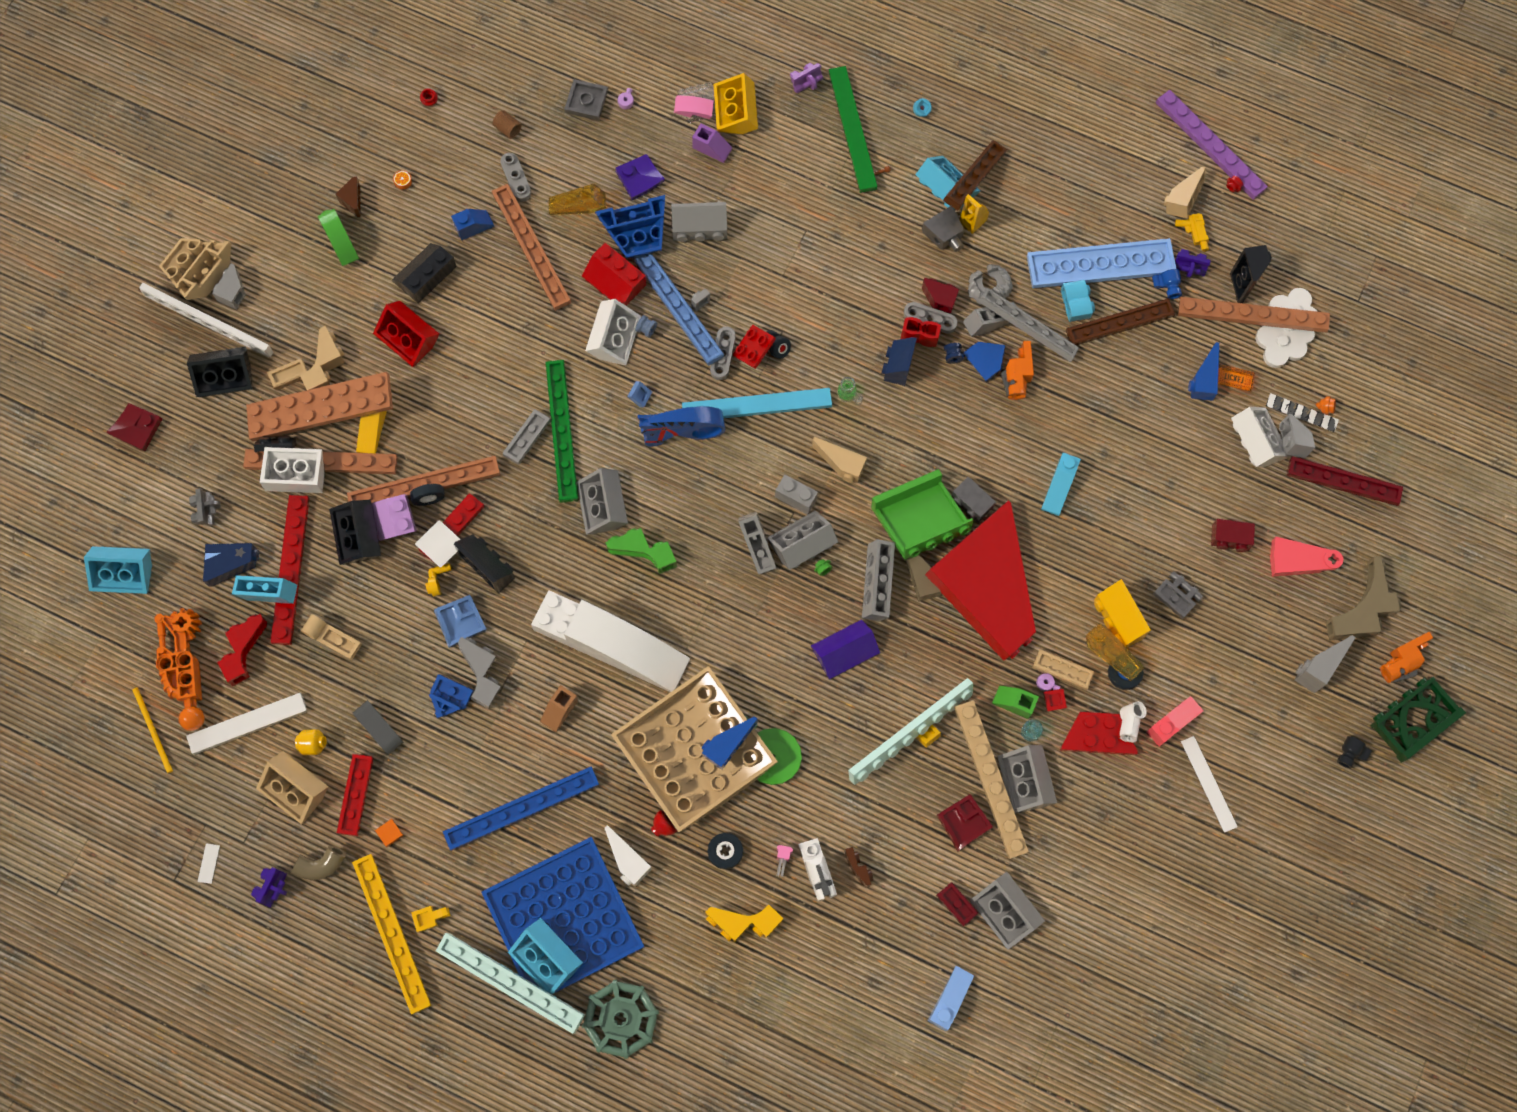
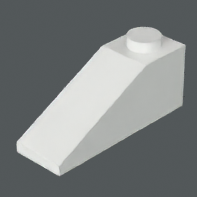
M607 825L605 831L619 871L622 874L620 878L628 886L632 884L636 887L652 868Z

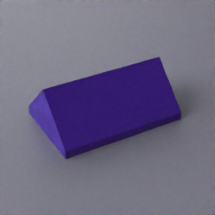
M862 619L811 645L829 680L880 654L873 631Z

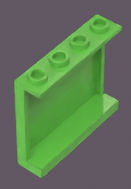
M939 469L872 497L871 509L891 540L895 543L904 560L910 557L914 558L926 550H932L942 543H948L960 535L964 536L972 530L973 519L967 520L941 482L942 473Z

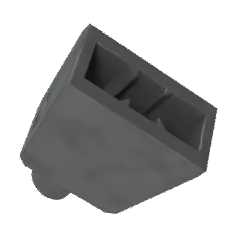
M950 206L923 222L922 233L939 249L944 250L951 246L955 252H958L963 248L964 245L960 239L963 237L964 228L953 207Z

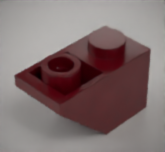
M924 278L922 290L931 307L951 314L959 289L951 284L940 283L933 278Z

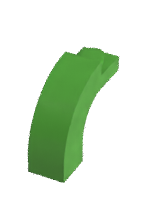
M335 209L322 212L318 219L341 265L344 266L359 259Z

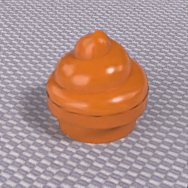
M1326 396L1316 403V407L1325 415L1335 413L1336 399Z

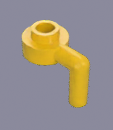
M450 563L428 570V583H425L428 594H432L433 597L441 595L437 574L451 571Z

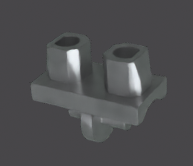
M201 488L196 489V494L189 497L191 507L197 508V512L191 514V522L197 525L213 526L214 515L216 514V509L221 507V502L215 501L212 493L204 492Z

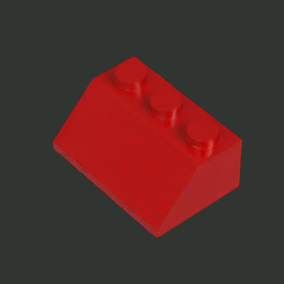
M606 243L592 255L582 274V277L609 300L616 299L625 306L647 285L646 275Z
M400 300L385 305L373 332L376 337L412 367L433 349L440 334Z

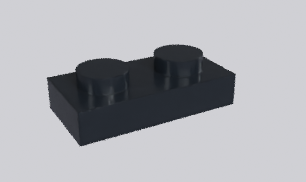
M288 435L279 436L276 439H271L269 436L260 437L254 444V451L264 452L265 447L295 448L297 445L296 437L290 438Z

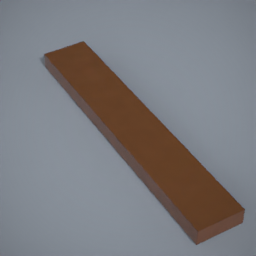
M992 140L949 191L943 201L958 211L963 206L966 196L968 194L972 195L1008 149Z
M1168 298L1066 328V333L1071 343L1080 345L1175 316V312Z

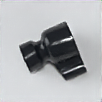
M1347 736L1342 746L1343 754L1339 756L1337 763L1345 768L1352 769L1355 758L1367 762L1372 750L1367 748L1361 740Z

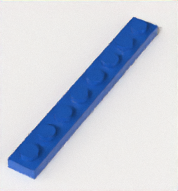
M591 766L443 831L450 851H453L600 785Z

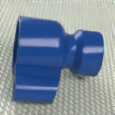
M1178 269L1166 270L1160 275L1152 276L1154 288H1168L1167 298L1176 299L1182 296V291L1179 287L1181 276Z

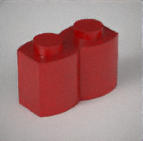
M907 317L904 320L900 339L915 337L917 338L916 343L925 347H936L941 325L933 321L923 322L918 318Z

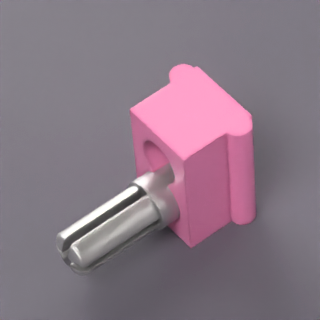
M778 845L777 860H779L776 875L779 877L781 863H783L780 876L783 877L785 864L789 862L793 849Z

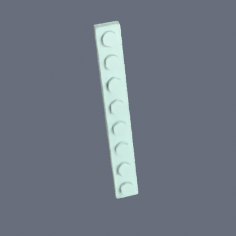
M968 678L854 765L848 770L849 780L854 785L864 781L872 771L880 769L886 760L895 757L904 746H909L918 735H923L931 725L940 722L949 711H954L955 706H958L964 700H968L973 694V682Z
M445 933L436 949V952L570 1033L575 1034L585 1016L584 1013L450 933Z

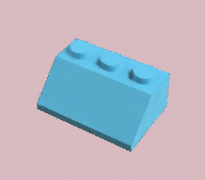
M944 156L927 158L915 174L919 178L920 183L928 186L932 190V194L944 200L945 196L963 176ZM977 188L972 193L971 197L974 198L980 192V190ZM944 202V205L947 208L950 207V205Z
M92 546L84 556L89 591L148 593L152 570L150 549Z
M541 918L527 927L508 951L510 956L538 986L552 995L583 963Z

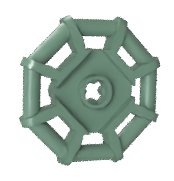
M615 979L595 994H590L582 1028L585 1029L596 1047V1052L629 1059L630 1055L653 1042L652 1037L659 1010L655 1008L643 985L636 986L619 982ZM619 990L633 993L634 995L632 999L619 997ZM613 992L615 997L605 1004L600 1001ZM639 997L647 1011L642 1013L635 1003ZM597 1005L601 1007L599 1020L593 1021ZM620 1013H623L624 1018H626V1022H622L621 1025H617L618 1021L615 1020V1016H619ZM642 1017H649L644 1033L639 1030ZM599 1025L605 1034L602 1041L594 1027ZM638 1034L641 1039L628 1047L626 1040ZM609 1039L621 1041L622 1048L607 1045Z

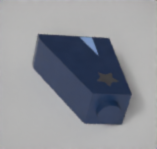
M252 543L205 544L203 582L208 587H212L255 568L256 561H259V550Z

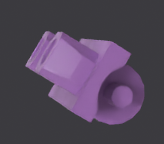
M808 63L805 65L804 71L799 73L795 70L790 73L796 93L808 87L812 90L817 88L816 83L823 80L819 63L815 65Z

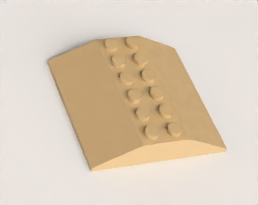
M709 666L611 734L679 833L714 812L778 763L754 728L723 770L703 757V750L701 748L708 739L712 740L714 736L747 720Z

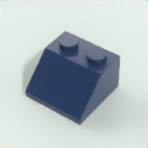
M911 337L894 340L892 347L888 346L886 357L889 358L888 364L884 363L881 373L885 374L884 381L905 386L917 338Z

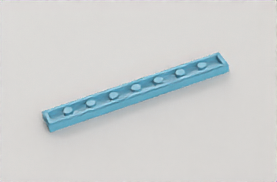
M830 388L684 402L682 403V408L697 406L715 407L722 410L724 418L831 408L832 400Z

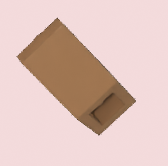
M560 685L549 700L540 722L557 733L579 701L577 695Z

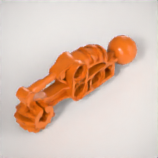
M181 608L179 613L173 611L170 616L157 614L154 617L157 623L160 646L156 651V668L159 670V677L162 678L160 682L164 685V692L168 693L169 698H176L184 703L185 708L180 712L178 719L180 726L187 731H195L204 724L205 716L203 711L197 707V701L202 700L200 664L197 657L190 652L189 641L196 638L195 632H201L198 626L202 625V621L198 620L200 618L199 614L194 613L192 609L186 611L184 608ZM165 625L174 636V653L166 648ZM190 658L189 664L184 666L185 661ZM171 662L170 667L165 669L166 664ZM192 677L191 682L186 684V680Z

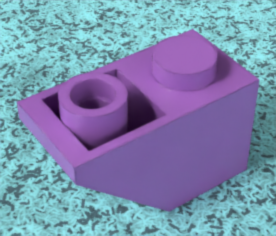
M700 123L692 136L693 149L722 163L725 162L732 151L729 143L716 130Z

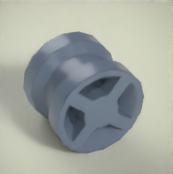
M643 315L639 319L635 331L642 332L646 337L650 338L656 330L658 323L655 320H649L647 316Z

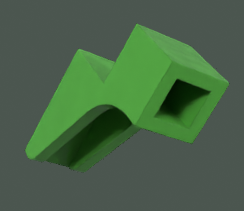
M641 528L631 529L625 535L620 537L613 536L605 542L610 554L646 558L655 565L659 574L677 567L676 559L668 541L664 543L662 541L657 542L652 548H649Z

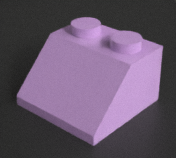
M407 494L371 503L379 541L417 531Z

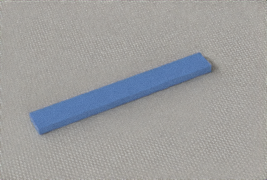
M652 253L632 257V260L640 271L646 275L647 281L709 366L723 358L724 353Z

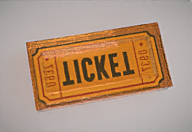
M1219 364L1218 384L1251 392L1255 372Z

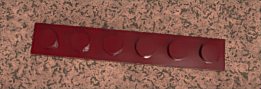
M1293 456L1290 458L1286 475L1395 506L1400 504L1403 486Z

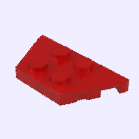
M1079 712L1065 741L1060 747V751L1121 755L1138 754L1134 743L1125 742L1120 739L1122 725L1120 714Z

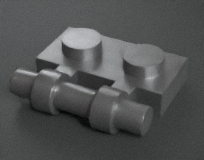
M1173 571L1169 577L1174 580V583L1172 584L1166 579L1153 595L1183 619L1196 605L1191 598L1193 597L1199 602L1203 595L1198 592L1199 589L1196 586L1193 587L1185 581L1183 575H1178ZM1181 586L1188 593L1185 595L1177 587Z

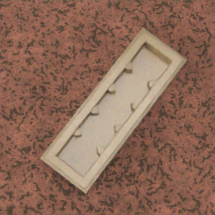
M1039 649L1032 666L1035 670L1050 674L1052 677L1086 691L1094 674L1092 670Z

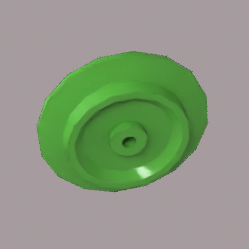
M777 728L764 729L757 734L773 756H775L778 763L757 780L769 785L783 784L793 778L799 770L802 760L801 748L795 737L787 731Z

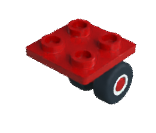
M752 325L737 346L733 356L756 369L768 350L772 356L778 359L786 357L791 350V342L773 330L765 332Z

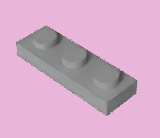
M534 409L502 453L503 456L519 465L550 423V418Z

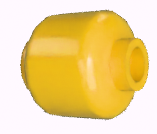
M319 729L302 730L295 738V747L302 755H319L327 745V739Z

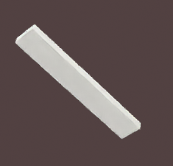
M298 693L186 735L191 753L196 755L308 711L302 694Z

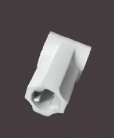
M1139 701L1123 706L1120 710L1122 719L1120 739L1125 742L1133 743L1137 741L1141 719L1146 716V707Z

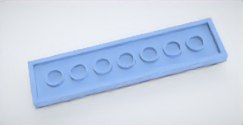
M1170 238L1027 253L1032 288L1062 286L1063 283L1080 280L1092 283L1160 275L1166 270L1176 269Z

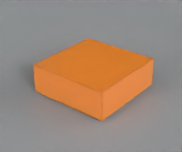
M390 819L375 830L386 847H389L404 836L393 819Z

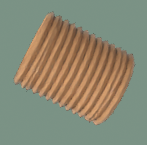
M505 110L499 111L492 122L493 126L509 139L516 137L522 127L521 123Z

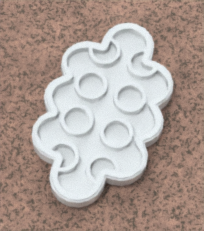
M1303 288L1293 289L1288 296L1277 295L1272 298L1268 305L1271 307L1317 311L1310 306L1312 303L1311 294ZM1262 326L1256 333L1255 339L1256 343L1265 349L1263 354L1265 363L1270 367L1280 368L1288 359L1297 361L1304 357L1307 352V345L1314 339L1315 332Z

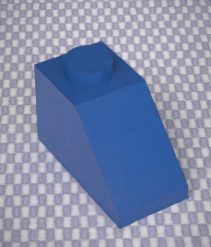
M466 209L451 216L461 241L495 227L487 210Z

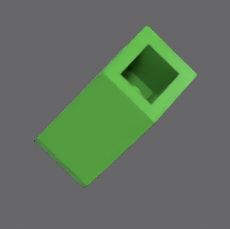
M999 685L992 704L1029 719L1039 696L1019 688Z

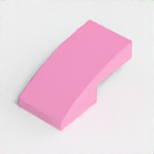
M676 96L674 113L689 118L692 115L710 119L712 117L714 100L695 96Z

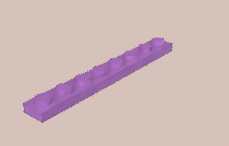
M1168 90L1156 100V104L1230 178L1235 175L1242 180L1243 187L1241 189L1252 200L1267 189L1268 186L1171 90Z

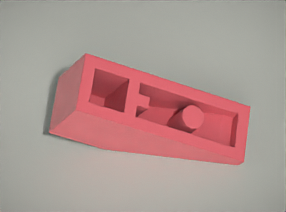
M1190 696L1146 732L1160 747L1201 714L1203 709Z

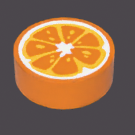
M398 171L393 176L394 184L398 189H407L412 184L411 175L407 171Z

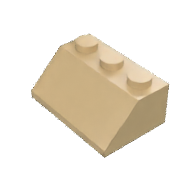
M282 751L267 761L256 789L297 822L303 824L321 803L329 786Z

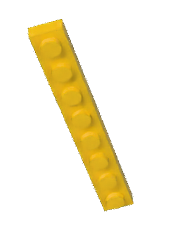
M369 854L353 861L352 864L410 1013L413 1015L431 1007V1002L373 855Z

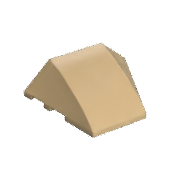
M181 238L159 267L186 300L207 297L214 289V286L221 280L224 270L230 265L231 243L230 241L217 243L215 240L202 242L200 239Z

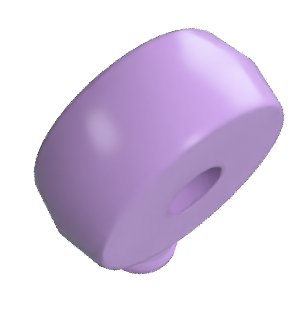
M627 88L625 93H621L618 96L617 103L622 109H630L634 104L631 88Z
M1041 674L1036 680L1037 687L1043 692L1060 689V686L1055 684V680L1050 674Z

